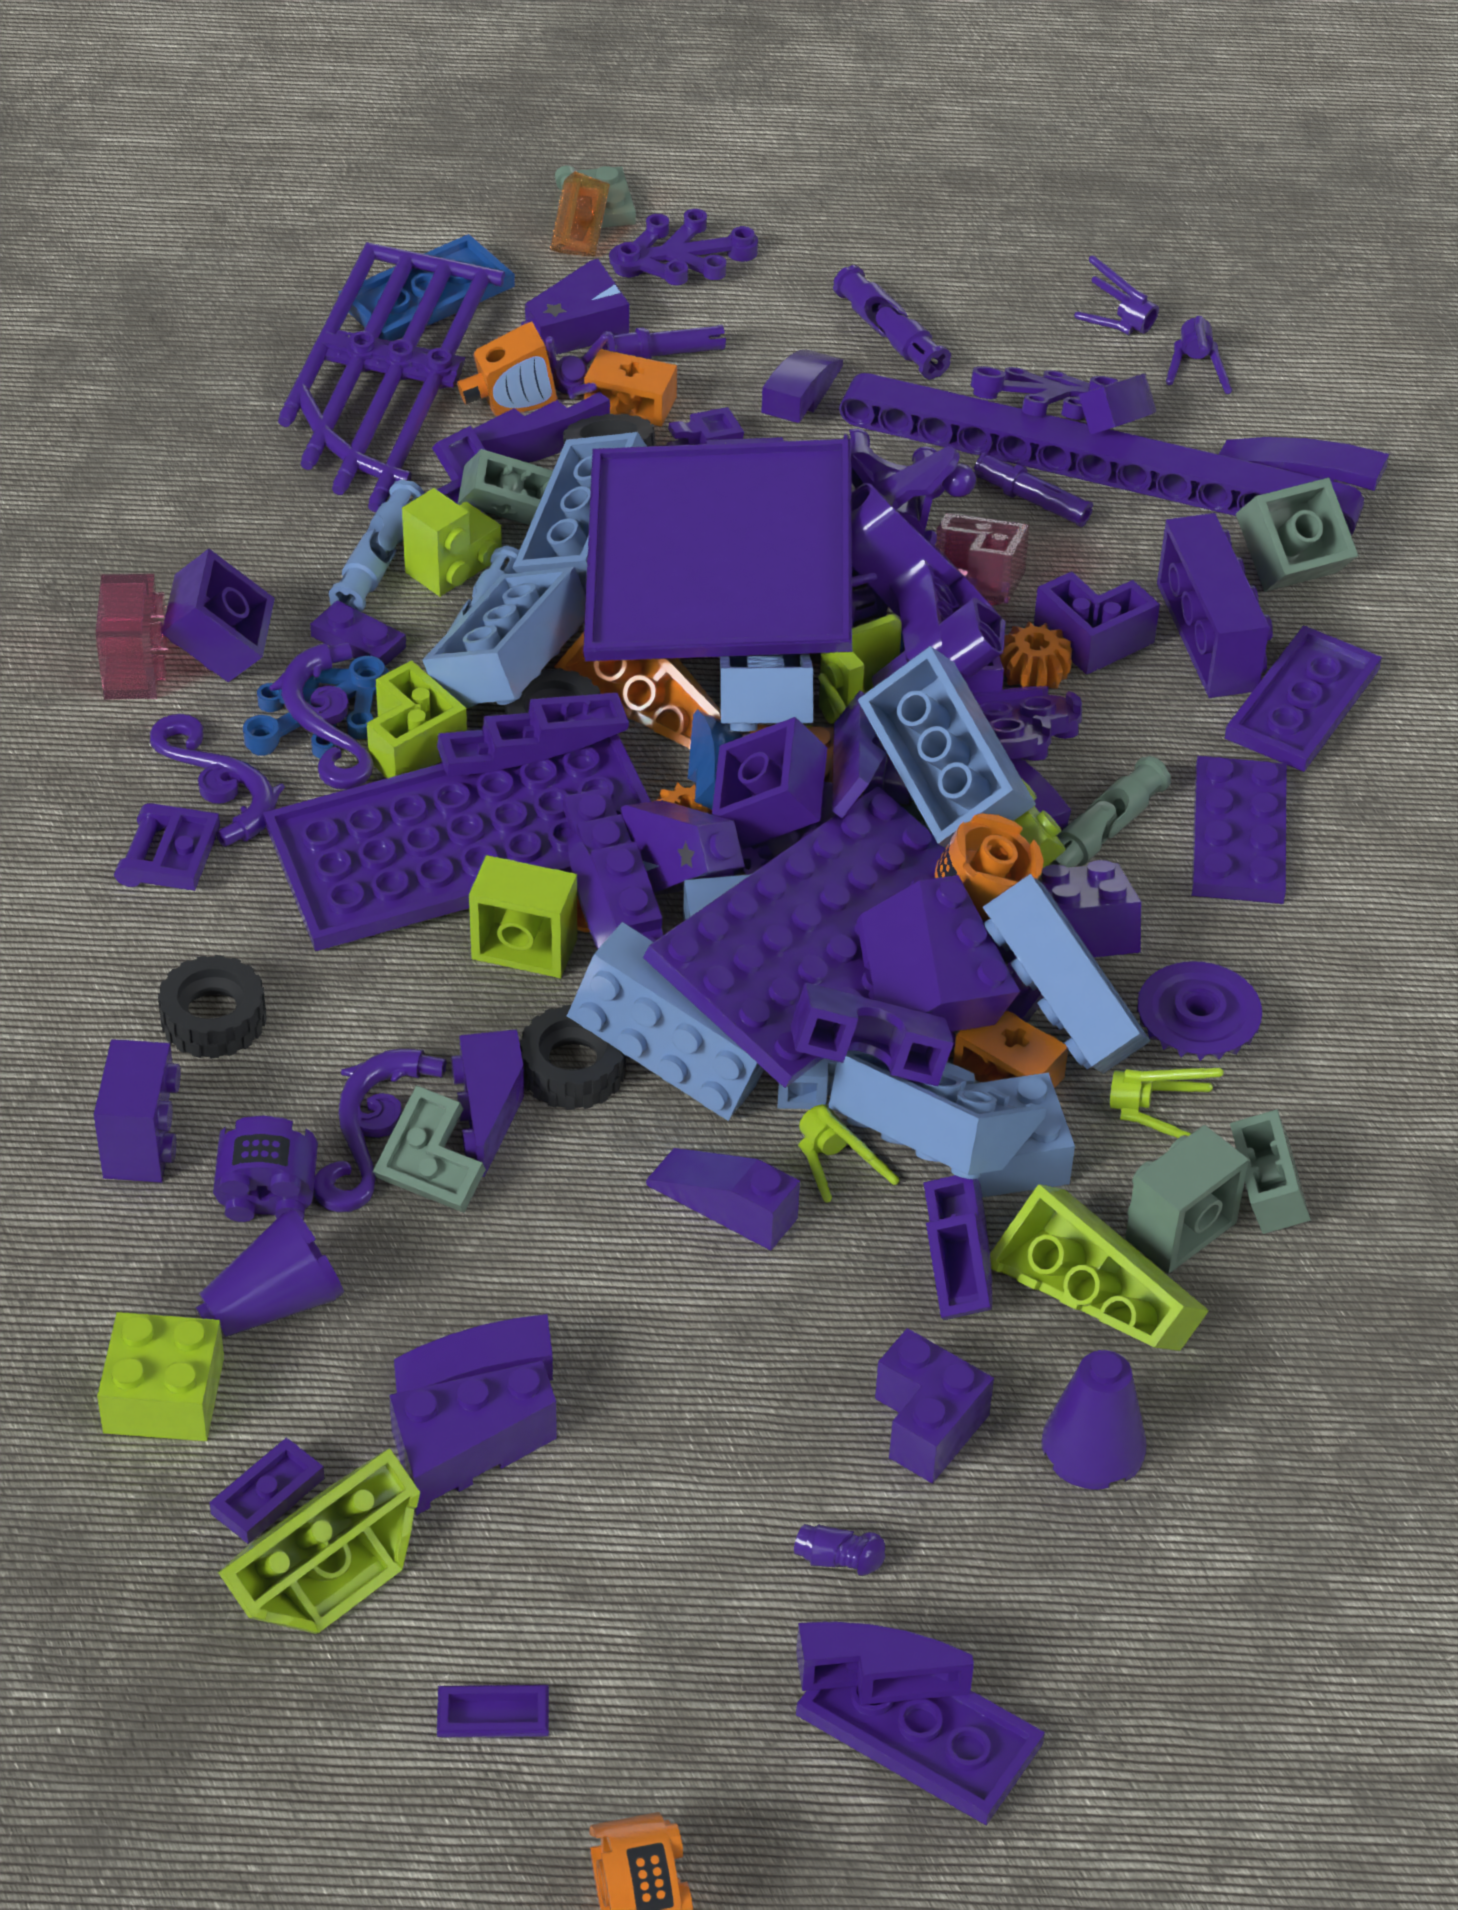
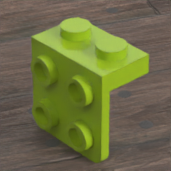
M891 614L852 628V652L821 653L820 674L824 673L827 675L846 707L859 691L863 692V688L865 693L873 689L872 676L900 655L902 622L896 615ZM820 682L819 708L822 710L825 719L830 724H834L840 715Z

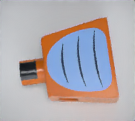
M532 321L477 348L473 355L478 374L457 381L459 392L465 404L486 398L495 416H499L513 408L520 413L539 409L558 400L546 346Z

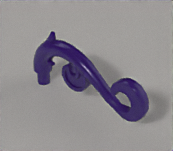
M348 642L329 647L326 643L306 649L297 655L286 667L285 672L270 685L269 689L271 691L281 689L286 709L294 720L307 731L356 756L358 760L356 766L345 769L339 768L335 765V762L342 757L340 748L332 747L323 754L318 763L319 777L326 785L334 789L347 790L364 784L372 775L374 764L372 756L365 747L333 726L347 717L349 709L347 695L341 688L330 685L319 687L311 695V705L304 699L303 687L311 676L314 675L315 678H318L321 671L332 669V664L352 659V652Z
M173 714L158 720L150 731L151 746L157 753L165 757L205 768L198 777L200 795L206 801L226 803L233 800L238 794V782L245 785L250 791L252 801L248 809L242 806L240 808L241 814L233 818V823L216 832L220 844L223 847H227L240 839L248 841L266 828L263 812L276 809L279 795L285 786L281 783L272 787L269 780L259 770L244 761L226 755L196 751L204 738L203 725L197 718L186 714ZM179 734L189 737L186 741L187 749L171 746L166 740L171 736Z
M398 1048L384 1051L372 1056L365 1062L341 1070V1075L348 1076L349 1078L340 1096L338 1110L340 1128L359 1167L362 1180L353 1190L338 1189L334 1186L336 1180L344 1175H350L352 1172L351 1165L347 1161H338L326 1165L317 1172L314 1181L313 1195L321 1206L337 1213L352 1212L368 1203L374 1193L376 1176L373 1173L374 1165L364 1136L380 1138L392 1134L402 1114L401 1102L393 1095L380 1093L367 1098L368 1110L373 1111V1113H362L360 1109L361 1103L368 1091L377 1083L389 1078L393 1082H396L401 1077L419 1078L421 1074L443 1078L447 1065L446 1059L427 1056L424 1050Z

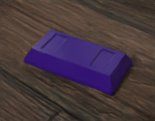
M549 1685L438 1686L437 1737L520 1738L549 1736Z

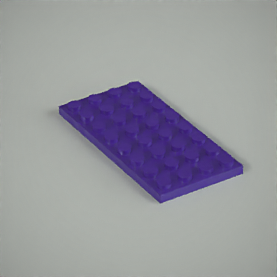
M616 734L584 748L549 759L493 772L447 777L443 763L263 812L267 831L316 952L468 909L469 893L486 855L571 873L567 846L571 830L563 809V796L608 787L617 815L622 814V806L651 801L619 735Z
M877 786L855 801L842 818L835 815L650 944L643 959L777 1082L786 1088L824 1059L795 1050L790 1025L805 982L869 998L872 981L870 970L864 967L857 925L858 917L863 912L917 881L935 878L937 861L945 848L937 843L933 834Z

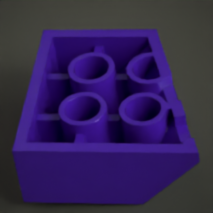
M959 875L919 880L863 912L857 919L864 967L869 969L871 974L872 989L869 992L870 999L946 1018L950 1032L995 1025L1020 993Z

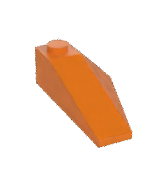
M583 632L554 666L571 672L572 670L578 672L583 677H588L592 680L594 686H598L600 694L618 693L628 719H632L689 749L691 745L693 714L697 709L721 720L720 708L678 658L585 661Z

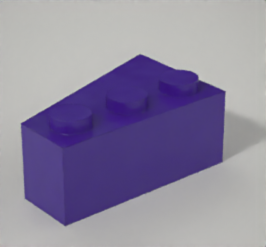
M543 1360L389 1395L391 1429L401 1465L420 1491L417 1508L414 1509L416 1516L430 1509L431 1501L454 1488L460 1492L473 1485L474 1477L496 1465L502 1469L557 1439L556 1399Z

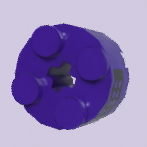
M263 1115L236 1120L235 1129L226 1132L225 1126L220 1131L213 1194L218 1202L225 1206L224 1214L227 1218L237 1222L250 1221L254 1218L255 1214L275 1215L278 1218L282 1213H286L291 1209H295L301 1218H304L305 1209L311 1205L313 1198L318 1142L310 1130L306 1128L304 1136L300 1132L292 1130L293 1121Z

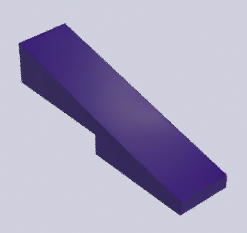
M862 691L856 694L834 723L832 811L841 818L869 785L886 752L872 742L876 732L858 702V699L865 695Z

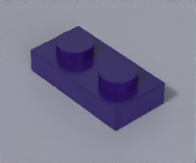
M338 600L310 623L311 637L329 646L348 642L352 658L354 659L362 656H373L379 658L384 663V666H386L406 648V634Z
M286 1437L209 1502L211 1515L249 1544L325 1479L324 1466Z

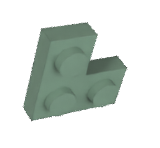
M416 1085L373 1170L376 1178L465 1213L486 1169L482 1162L444 1148L463 1111L460 1102Z

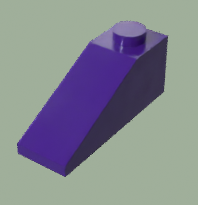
M673 1148L646 1179V1186L770 1251L798 1219L800 1180L759 1159Z

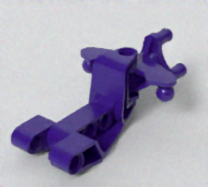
M859 428L851 429L849 433L851 437L852 484L855 488L852 492V566L860 575L876 573L877 579L868 584L886 605L901 618L905 647L903 653L872 676L873 688L929 646L952 660L959 672L972 677L1003 653L1006 621L935 546L937 534L933 530H925L932 499L939 497L944 490L953 497H964L970 494L975 487L976 475L971 467L964 463H958L960 454L954 447L949 446L939 451L928 446L920 447L912 455V465H899L886 461L873 452L870 448V438L866 431ZM847 434L843 437V439H850Z

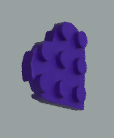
M1048 686L1003 689L1002 691L972 693L1010 759L1023 758L1029 761L1046 759L1048 757V747L1051 744V736L1066 739L1076 737L1079 734V724L1082 722L1081 698L1071 691L1066 693V698L1048 695Z

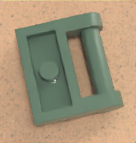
M565 165L556 170L554 177L557 187L563 192L564 199H566L569 185L601 190L594 229L636 224V211L622 166H603L598 169L576 171L574 167Z

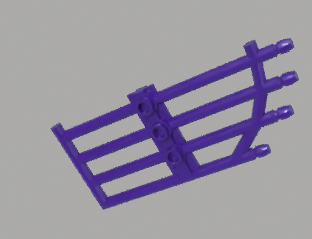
M366 242L279 413V424L283 427H289L294 422L301 408L313 431L302 454L301 466L306 470L312 469L317 464L326 446L343 460L338 474L333 481L332 490L335 494L343 495L348 490L357 470L379 478L369 498L368 508L372 512H377L381 504L387 501L390 495L389 490L395 481H411L412 473L403 470L402 467L438 390L446 387L453 388L455 383L457 384L462 374L465 357L455 354L488 284L491 283L502 287L505 271ZM374 261L396 264L364 331L351 333L340 330ZM412 268L434 272L403 338L395 341L379 339V335ZM450 276L472 280L441 348L430 350L417 347ZM325 360L345 364L346 367L322 414L310 392V388ZM373 370L385 373L350 446L333 429L361 372ZM410 378L424 381L386 464L365 455L400 380Z

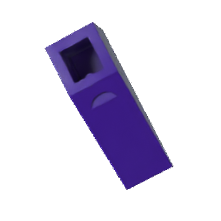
M517 1029L459 1035L460 1055L451 1056L454 1085L463 1084L464 1092H457V1101L463 1107L459 1120L460 1122L469 1121L470 1129H462L464 1154L466 1157L474 1158L483 1163L486 1170L482 1177H485L524 1098L523 1061Z

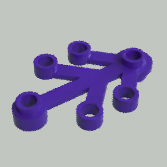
M693 208L684 213V224L662 246L651 247L657 239L664 238L669 234V218L663 214H652L646 218V230L634 242H623L610 251L609 262L613 266L614 272L619 276L631 278L639 276L644 271L665 279L671 285L685 284L688 281V269L703 274L707 279L720 280L726 275V259L720 255H709L705 258L698 257L697 255L727 252L729 258L739 262H747L753 260L758 254V237L751 228L739 226L734 228L728 237L689 242L697 233H702L707 228L706 212ZM661 260H667V261H669V262H667L666 264H663V263H661V262H659V261H661Z
M977 366L973 368L970 386L974 388L973 394L983 399H996L1001 391L1031 393L1024 396L1022 412L1032 416H1045L1048 404L1064 399L1061 414L1070 419L1081 420L1085 419L1079 394L1119 380L1107 376H1093L1090 378V383L1055 370H1046L1043 373V377L1017 367H1007L1005 372L993 367Z

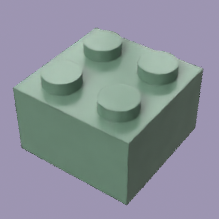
M1330 478L1255 496L1236 513L1264 592L1338 573L1358 557Z
M1203 1125L1189 1136L1183 1135L1171 1145L1168 1152L1154 1162L1152 1160L1145 1162L1134 1174L1131 1204L1127 1211L1129 1217L1125 1239L1167 1274L1171 1273L1237 1223L1249 1159L1206 1125Z

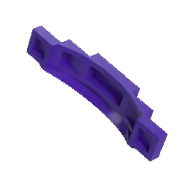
M608 787L563 796V809L571 830L567 845L571 873L577 874L578 900L597 949L601 947L622 922L655 942L663 936L661 929L663 918L636 841L631 842L622 814L617 815Z

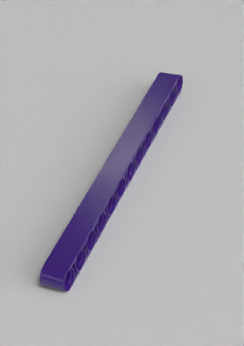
M861 373L853 378L839 407L842 418L856 427L945 448L950 446L958 451L979 456L987 452L1004 462L1020 464L1025 467L1236 516V513L1255 496L1321 480V478L1111 429L1090 434L1088 425L1085 423L1051 415L1032 416L1022 412L1021 408L870 373ZM1331 481L1349 532L1353 535L1364 506V497L1353 486Z

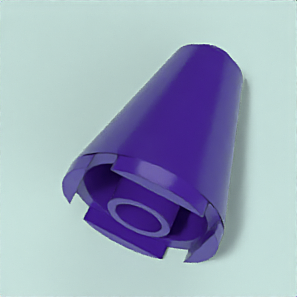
M291 1209L286 1213H282L199 1293L203 1303L195 1308L202 1319L220 1320L221 1333L224 1337H228L335 1301L336 1298L343 1295L344 1289L326 1255H322L314 1241L316 1239L298 1212L295 1209Z
M1094 1351L1082 1359L1043 1428L1041 1445L1044 1456L1047 1454L1053 1463L1055 1473L1072 1485L1085 1489L1099 1490L1109 1488L1110 1482L1125 1478L1126 1482L1138 1473L1145 1459L1147 1441L1132 1369L1129 1362L1123 1356L1113 1351Z

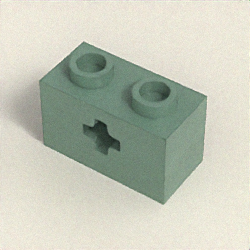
M481 449L464 465L458 504L461 505L467 501L480 511L531 525L553 470Z
M1278 1109L1230 1123L1236 1150L1249 1159L1245 1184L1252 1209L1262 1233L1266 1234L1311 1221L1289 1138Z

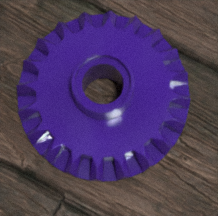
M1189 961L1161 968L1144 982L1138 996L1137 1012H1139L1140 1026L1147 1028L1149 1039L1160 1040L1163 1050L1177 1049L1180 1058L1186 1053L1196 1054L1200 1061L1209 1054H1212L1218 1060L1222 1058L1225 1052L1237 1055L1242 1045L1251 1044L1255 1033L1259 1032L1262 1020V1005L1254 988L1239 974L1213 963Z

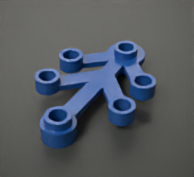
M362 656L353 660L349 669L332 668L321 671L318 678H315L314 675L311 676L303 687V696L305 701L311 705V695L319 687L320 683L337 685L335 687L341 688L346 693L348 699L356 695L354 711L347 716V732L352 738L366 739L368 738L367 723L373 720L371 710L374 695L377 694L376 679L387 674L389 671L379 658ZM273 683L263 684L257 690L258 706L265 712L279 711L285 704L281 695V689L275 691L269 689ZM289 712L278 719L267 715H256L247 719L243 724L244 744L255 755H269L278 746L280 737L301 725L294 720ZM315 734L311 737L312 753L319 759L332 747L339 748V746Z

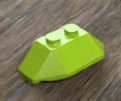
M388 1448L325 1489L255 1540L224 1566L218 1574L248 1618L313 1634L320 1633L403 1570L412 1530L414 1509L417 1508L420 1491L392 1450Z

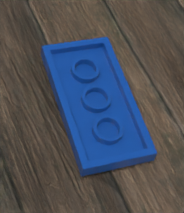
M470 234L424 253L426 255L505 271L503 286H495L489 283L480 302L515 287V274ZM395 267L365 279L353 302L349 314L364 328ZM412 268L379 335V339L395 341L404 336L434 272ZM450 276L427 326L458 312L472 280Z

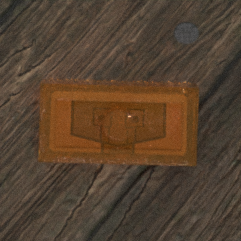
M576 171L565 178L550 250L587 257L596 256L610 187L609 183Z

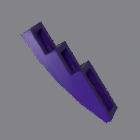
M598 392L568 408L556 400L526 416L513 408L473 428L485 450L530 463L561 453L564 446V430L568 429L570 424H574L578 420L596 415L610 414V400L601 392Z
M1256 437L1226 440L1218 454L1321 479L1330 478V481H1341L1375 491L1387 468L1389 459L1388 453L1350 444L1287 437Z
M618 693L530 699L528 713L485 716L483 730L439 733L437 748L447 777L493 772L539 762L584 748L628 730L629 721Z

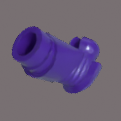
M803 1524L795 1540L794 1554L804 1557L806 1561L810 1562L811 1566L853 1568L857 1570L859 1576H866L882 1566L885 1560L886 1549L883 1538L874 1532H866L858 1537L853 1534L854 1531L820 1524L815 1527Z

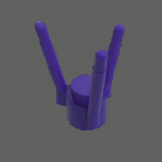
M1091 255L1089 262L1125 292L1123 293L1097 276H1093L1091 279L1092 283L1121 301L1117 315L1122 319L1119 321L1083 312H1075L1074 317L1088 323L1117 329L1128 336L1134 329L1143 334L1147 333L1157 319L1159 306L1147 300V295L1136 290L1096 256Z
M1196 316L1187 320L1181 328V339L1174 342V354L1168 370L1166 384L1172 385L1174 383L1183 354H1187L1193 359H1201L1209 355L1225 394H1231L1232 388L1219 355L1218 344L1213 341L1211 324L1203 319L1202 316Z
M605 333L602 334L581 358L568 355L562 357L559 361L556 360L554 339L551 336L546 338V351L554 386L559 392L568 394L569 398L574 400L580 394L589 393L597 389L595 383L583 384L584 377L587 374L588 364L608 341L609 336Z

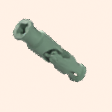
M1153 756L1140 758L1136 762L1135 770L1132 773L1118 778L1084 813L1061 830L1057 837L1067 850L1049 865H1063L1069 868L1083 866L1100 851L1102 844L1108 838L1112 839L1147 808L1149 799L1155 793L1163 792L1170 786L1171 775L1165 764Z

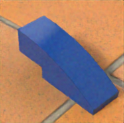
M699 709L693 714L688 779L696 783L695 802L712 810L720 745L741 738L743 735L739 731L730 730V724L721 723V720Z

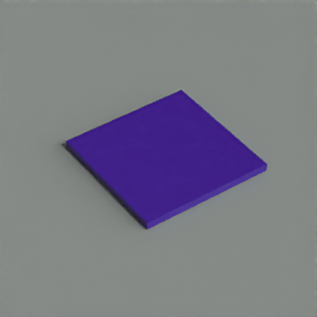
M851 439L592 449L583 648L585 661L852 652Z

